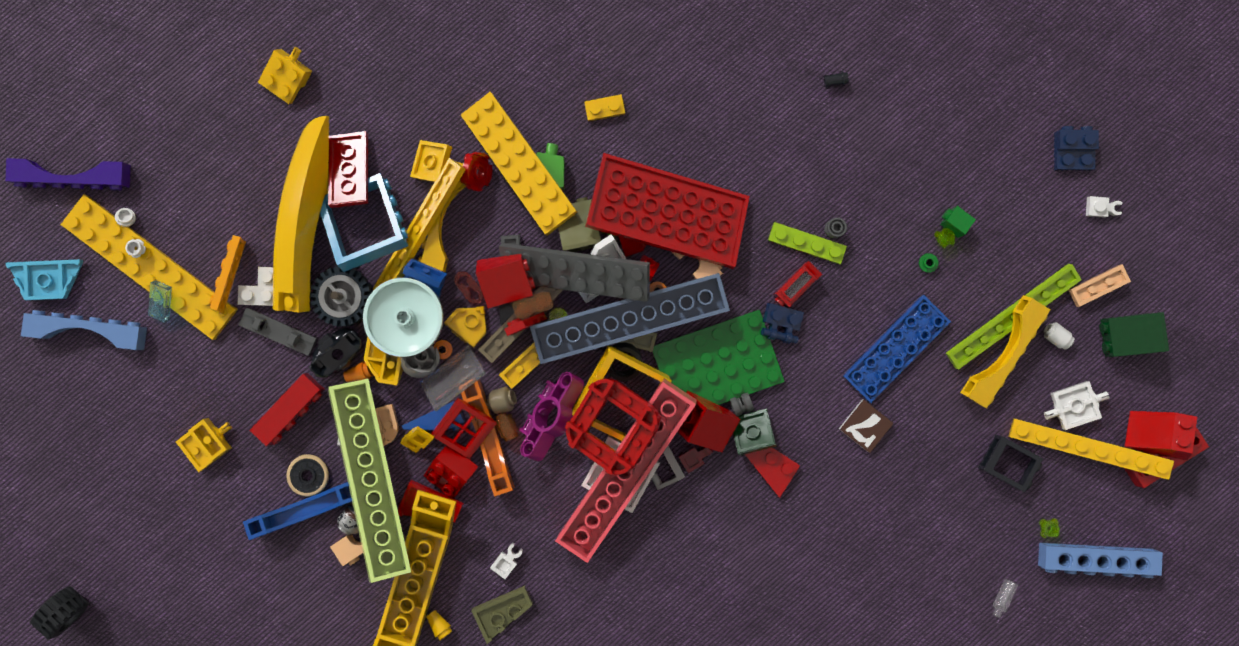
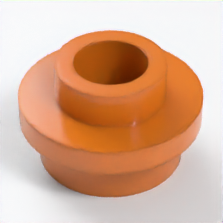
M440 340L434 345V349L437 348L439 351L440 359H447L451 356L453 348L448 341ZM441 346L446 348L445 353H440L439 348Z

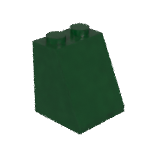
M1164 312L1100 319L1099 330L1103 337L1102 350L1105 353V357L1169 351Z

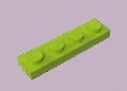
M776 222L773 223L768 238L770 242L839 265L842 263L847 247Z

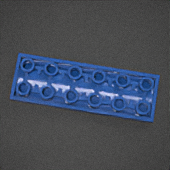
M922 295L845 372L843 377L868 402L872 403L951 321L925 295Z

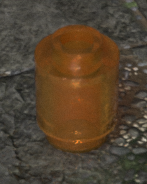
M505 412L496 416L497 420L495 421L497 424L495 426L505 442L519 436L517 432L519 429L511 413L507 415Z

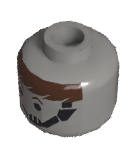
M348 506L337 519L338 528L347 535L357 534L359 531L354 508Z

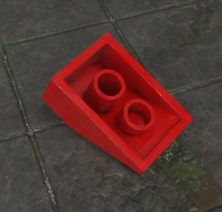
M1130 411L1124 448L1188 460L1193 454L1197 416L1175 412Z

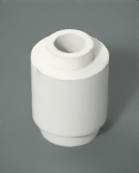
M1057 322L1048 324L1044 329V338L1058 348L1066 350L1074 342L1075 338L1072 336V333Z

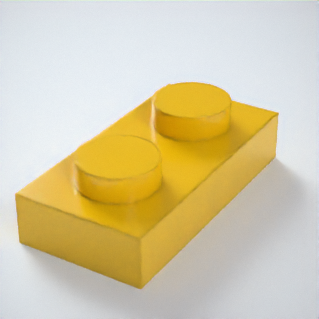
M622 94L584 102L588 122L625 115Z

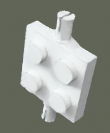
M1090 381L1050 393L1054 409L1044 412V415H1046L1044 417L1048 420L1057 416L1063 430L1100 419L1102 416L1099 410V402L1109 399V396H1107L1109 394L1105 391L1096 395L1092 390Z

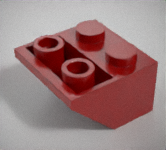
M446 445L435 457L423 476L442 490L445 495L454 499L477 470L478 466Z

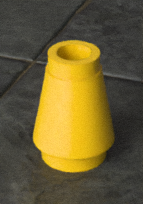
M436 610L426 616L435 638L438 637L439 640H442L452 632L451 625Z

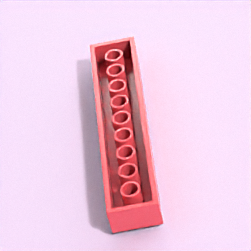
M665 378L648 401L661 415L659 429L636 466L631 471L621 475H610L603 468L555 540V542L586 563L589 562L696 405L697 400ZM636 421L617 447L616 451L618 453L636 426Z

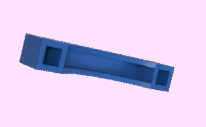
M346 482L304 500L243 521L248 539L259 538L351 503L352 498L349 484Z

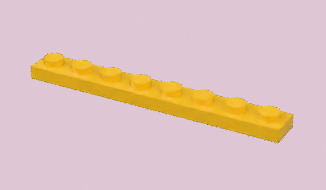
M450 158L447 160L407 229L408 238L406 240L409 246L393 253L373 290L388 280L403 277L404 267L411 258L415 257L466 170L456 161Z
M1014 418L1008 436L1168 480L1170 479L1174 463L1173 460Z

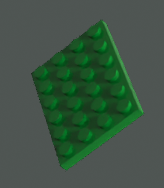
M760 309L655 345L653 348V354L659 371L669 375L672 384L684 392L690 391L718 405L730 401V398H739L744 393L751 394L785 382L770 339L767 336L761 335L762 328H766Z

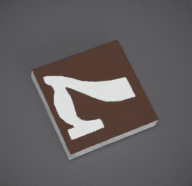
M862 399L840 426L839 430L868 453H871L893 425V422Z

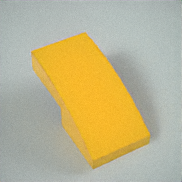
M417 426L402 438L400 444L417 453L421 448L424 449L434 439V436Z

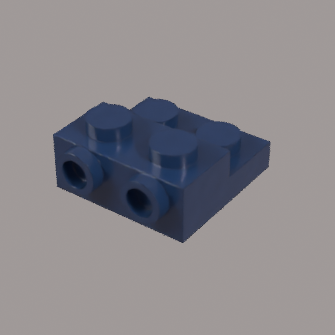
M1063 126L1061 130L1054 132V170H1095V150L1099 149V130H1093V126L1080 127V130H1074V126Z

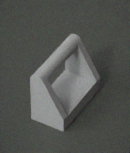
M667 446L663 453L675 476L662 482L655 471L651 479L657 490L685 477L669 446Z

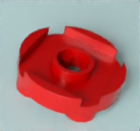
M473 152L465 155L463 167L466 170L460 178V182L465 184L469 190L482 191L484 189L481 188L488 186L490 183L493 168L492 165H489L488 159L490 158L487 154Z

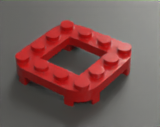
M600 379L590 384L588 387L589 391L570 421H567L565 425L566 436L569 441L568 445L572 449L576 448L603 467L606 473L621 475L631 471L636 466L659 429L661 415L651 403L617 380ZM607 400L637 420L636 426L619 453L589 432Z

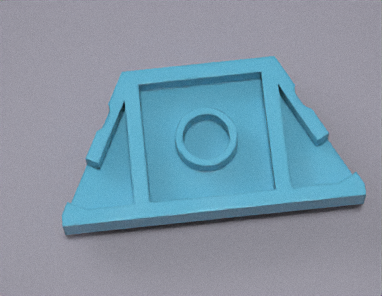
M83 260L7 262L6 267L14 275L15 278L13 280L20 288V293L24 300L67 299L82 267Z

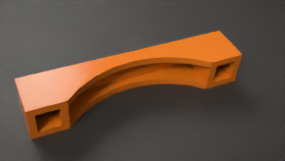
M480 378L458 385L465 402L492 418ZM476 417L472 420L475 432L484 423ZM494 426L480 447L493 495L497 496L513 491L515 486L496 427Z

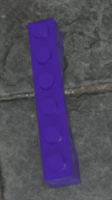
M6 158L5 181L14 183V187L26 188L28 184L33 185L35 188H46V185H52V188L65 189V186H71L72 189H84V186H90V189L103 190V187H110V190L122 191V187L130 188L131 165L124 162L103 161L96 167L83 173L56 175L45 170L34 161Z

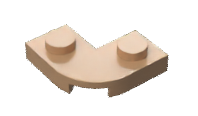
M393 404L375 408L383 446L391 443L396 438L399 430Z

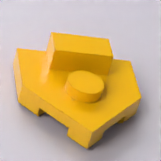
M484 306L456 308L444 324L463 342L468 343L474 348L486 335Z

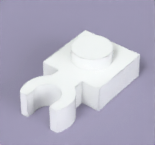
M1087 197L1086 216L1105 218L1108 217V213L1112 216L1121 215L1122 212L1115 211L1114 207L1115 205H1122V202L1114 201L1109 203V198Z
M511 543L508 547V554L502 551L490 567L504 579L508 577L517 565V562L513 559L520 557L523 549H520L518 553L512 551L515 543Z

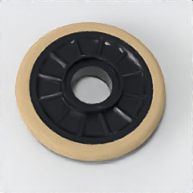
M301 455L295 458L288 467V485L298 495L305 497L319 494L328 483V468L324 461L317 456ZM305 470L312 472L313 477L310 481L303 478Z

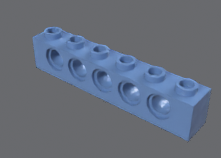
M1039 543L1038 566L1044 568L1045 572L1057 573V570H1064L1068 574H1077V571H1083L1087 575H1096V572H1103L1102 574L1106 576H1115V573H1121L1125 577H1134V574H1140L1144 578H1154V575L1162 576L1163 552L1148 548ZM1064 555V560L1059 563V557ZM1083 556V561L1078 564L1079 557ZM1102 557V562L1098 565L1097 561ZM1121 558V563L1117 566V560ZM1140 559V564L1136 567V562Z

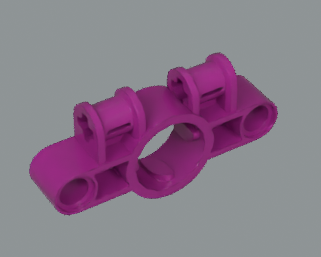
M564 372L556 384L549 380L546 381L545 389L542 394L538 395L541 400L536 404L533 413H528L527 421L519 429V431L526 435L520 448L522 456L537 462L543 460L554 439L566 432L565 425L573 417L572 407L584 387L583 379L570 372ZM557 407V417L553 424L548 427V416Z

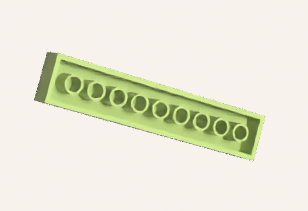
M369 379L330 386L328 392L369 582L373 583L410 573L411 568Z

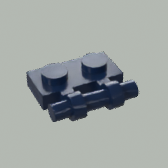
M767 303L763 322L769 323L768 329L762 328L761 335L767 336L771 340L779 339L783 343L797 344L798 336H794L792 331H800L804 312ZM777 326L785 327L784 332L777 331Z

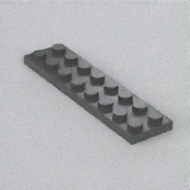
M507 243L499 245L500 257L522 254L523 260L527 259L530 268L527 273L529 277H533L535 286L645 302L650 298V262Z

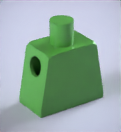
M547 143L546 153L537 152L536 155L559 187L564 190V157L557 155L558 145Z

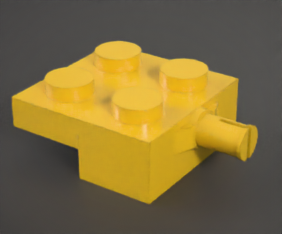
M294 47L291 55L282 49L274 50L258 81L259 84L288 104L293 103L300 88L305 87L312 73V70L297 60L302 52L297 47Z
M205 418L189 429L188 433L178 439L176 443L196 470L202 472L231 449L223 434L232 429V426L226 422L223 426L217 428L209 418Z

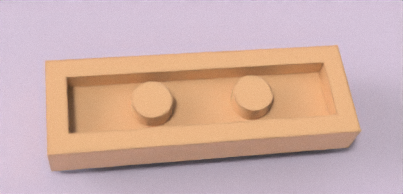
M1122 264L1068 291L1076 307H1080L1131 282Z

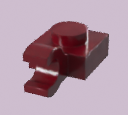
M694 446L678 457L686 471L690 473L704 465L703 458L713 453V450L703 447L697 451Z

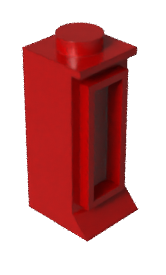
M810 261L805 262L773 294L776 297V303L782 307L789 308L822 273Z

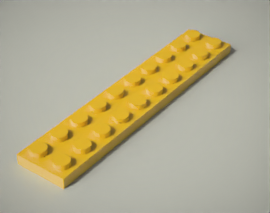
M83 194L60 224L212 340L217 338L238 310L228 301L223 314L211 310L209 301L215 293L212 289L133 229L118 225L115 216L88 195ZM132 239L142 240L146 247L145 253L141 254L138 258L128 255L125 249L127 242Z

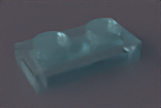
M157 280L150 283L148 316L164 323L169 320L171 286Z

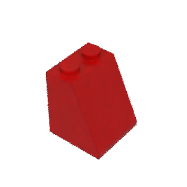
M522 254L477 260L476 276L488 309L533 296V288H536L533 277L528 276L529 264L527 259L523 260Z
M687 391L686 393L695 398L697 402L678 430V433L689 443L723 452L740 419L730 410Z

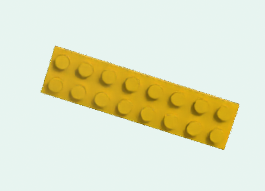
M491 92L487 93L461 114V117L545 235L548 236L578 213Z

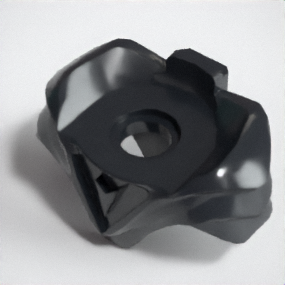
M341 328L333 334H325L318 341L319 346L313 352L309 369L316 377L321 378L329 377L338 371L347 369L362 348L359 334L347 328ZM335 349H340L343 352V357L339 360L332 356V352Z

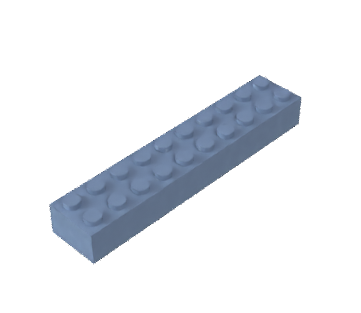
M717 273L650 292V298L647 302L625 299L530 326L540 364L724 313L730 311L720 274Z

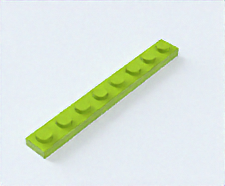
M1067 264L1025 296L1031 297L1042 305L1047 306L1082 279L1074 266ZM1020 299L946 352V355L956 369L959 370L1012 331V311Z

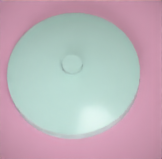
M395 278L380 284L370 294L363 311V324L370 341L384 353L398 357L414 356L427 350L437 340L443 326V309L435 292L426 284L411 278Z

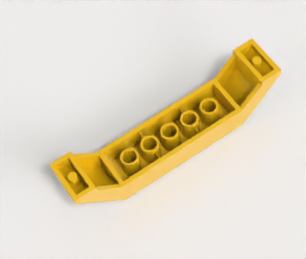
M421 490L417 491L412 507L411 525L405 541L411 572L394 577L373 646H417L451 535L457 501Z

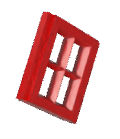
M457 398L431 435L470 459L497 422L464 400ZM462 410L471 414V417L464 426L455 421ZM475 417L484 422L476 433L467 429ZM451 424L461 429L453 440L444 435ZM464 431L473 436L466 447L456 442Z

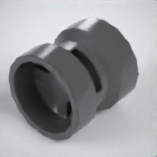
M833 218L825 224L824 232L829 238H838L846 232L847 224L841 218Z
M748 393L742 394L739 398L733 397L729 399L736 416L742 415V412L754 410Z

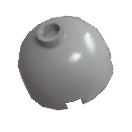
M430 346L420 354L400 357L401 367L411 377H427L433 373L439 364V351L437 348L434 349L433 346Z

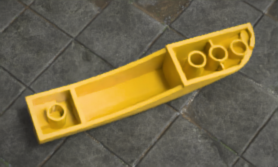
M329 116L315 118L304 128L285 179L277 216L273 254V310L276 311L285 310L298 313L310 311V271L313 243L325 195L328 194Z

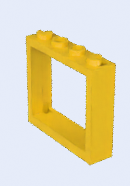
M608 345L574 405L572 416L589 391L588 387L590 384L604 378L614 359L660 381V384L664 378L669 382L672 380L669 375ZM597 419L592 427L621 441L626 435Z

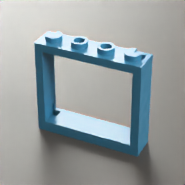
M381 173L368 178V192L380 189L396 235L387 240L346 255L332 209L328 206V194L324 197L320 214L336 264L343 272L409 246L406 240L408 238L407 230L405 227L402 228L401 225L403 218L401 213L396 211L395 208L398 205L394 195L390 193L392 186L388 179L383 178Z

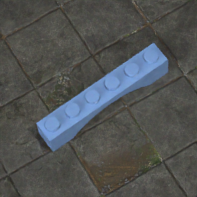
M32 310V314L24 313L21 330V336L50 339L58 333L69 329L84 328L101 334L117 348L144 350L147 327H141L138 322H128L127 325L121 324V320L109 319L107 323L102 322V318L90 317L89 320H83V316L71 315L70 318H66L63 313L54 312L49 316L45 315V311Z

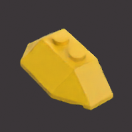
M367 336L364 354L366 365L375 376L377 382L398 385L403 372L400 357L384 353Z

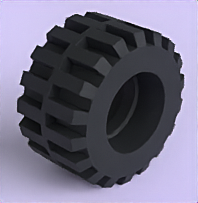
M72 586L66 587L49 598L35 612L30 624L47 640H50L68 629L84 613L89 602Z

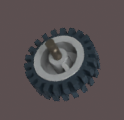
M338 266L327 269V272H322L320 278L315 279L316 284L311 287L313 289V293H310V297L313 299L311 306H314V312L325 323L332 324L333 326L345 327L361 322L365 303L372 293V285L368 283L367 277L355 269L343 272Z

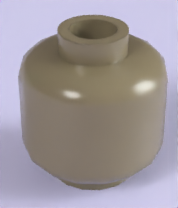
M508 387L492 390L487 399L488 408L492 409L496 414L512 411L517 404L515 392Z

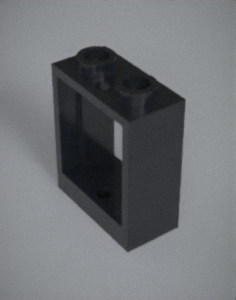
M995 435L978 468L1011 487L1026 492L1033 483L1032 479L1035 473L1041 469L1043 458L1003 436ZM1006 445L1031 458L1019 483L993 470Z

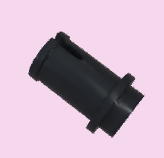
M841 71L838 74L824 75L825 88L837 85L845 86V84L849 83L847 72Z

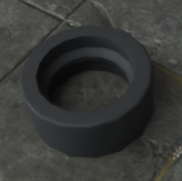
M624 342L612 346L622 352L631 353L634 358L642 362L641 353L633 344ZM613 362L608 369L610 376L619 381H630L640 373L635 368L624 372L618 371L614 368Z

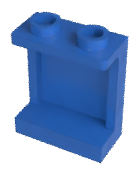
M411 258L404 267V278L415 279L426 284L440 299L447 273Z

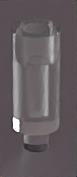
M1005 578L993 604L995 608L994 616L1000 618L1002 612H1007L1018 584Z

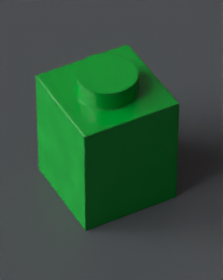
M959 206L945 211L940 225L955 237L960 238L968 232L976 219Z

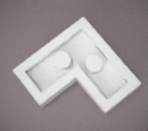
M258 267V286L238 285V305L273 306V267Z

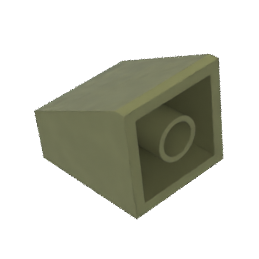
M587 197L577 199L576 203H572L578 213L558 227L563 251L577 252L591 249L601 241L598 230L585 227L592 199L588 200Z

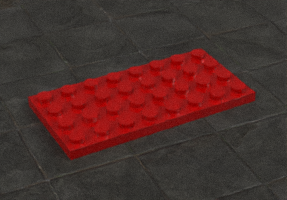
M603 153L585 227L734 269L736 267L750 196Z

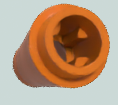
M365 361L343 373L346 382L370 379L374 376Z

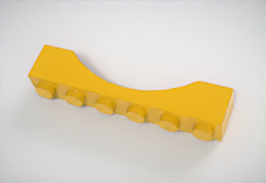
M460 180L430 229L427 238L423 241V256H420L418 259L419 262L446 272L449 259L442 242V224L450 203L460 191L466 188L465 184H462Z
M1023 295L1012 311V332L1003 353L987 369L971 376L960 393L987 409L988 405L993 402L998 390L1004 385L1009 373L1014 370L1020 356L1025 353L1031 339L1036 336L1038 328L1047 319L1050 309L1035 299Z

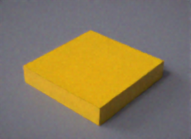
M420 140L410 177L435 183L444 165L450 158L452 146Z

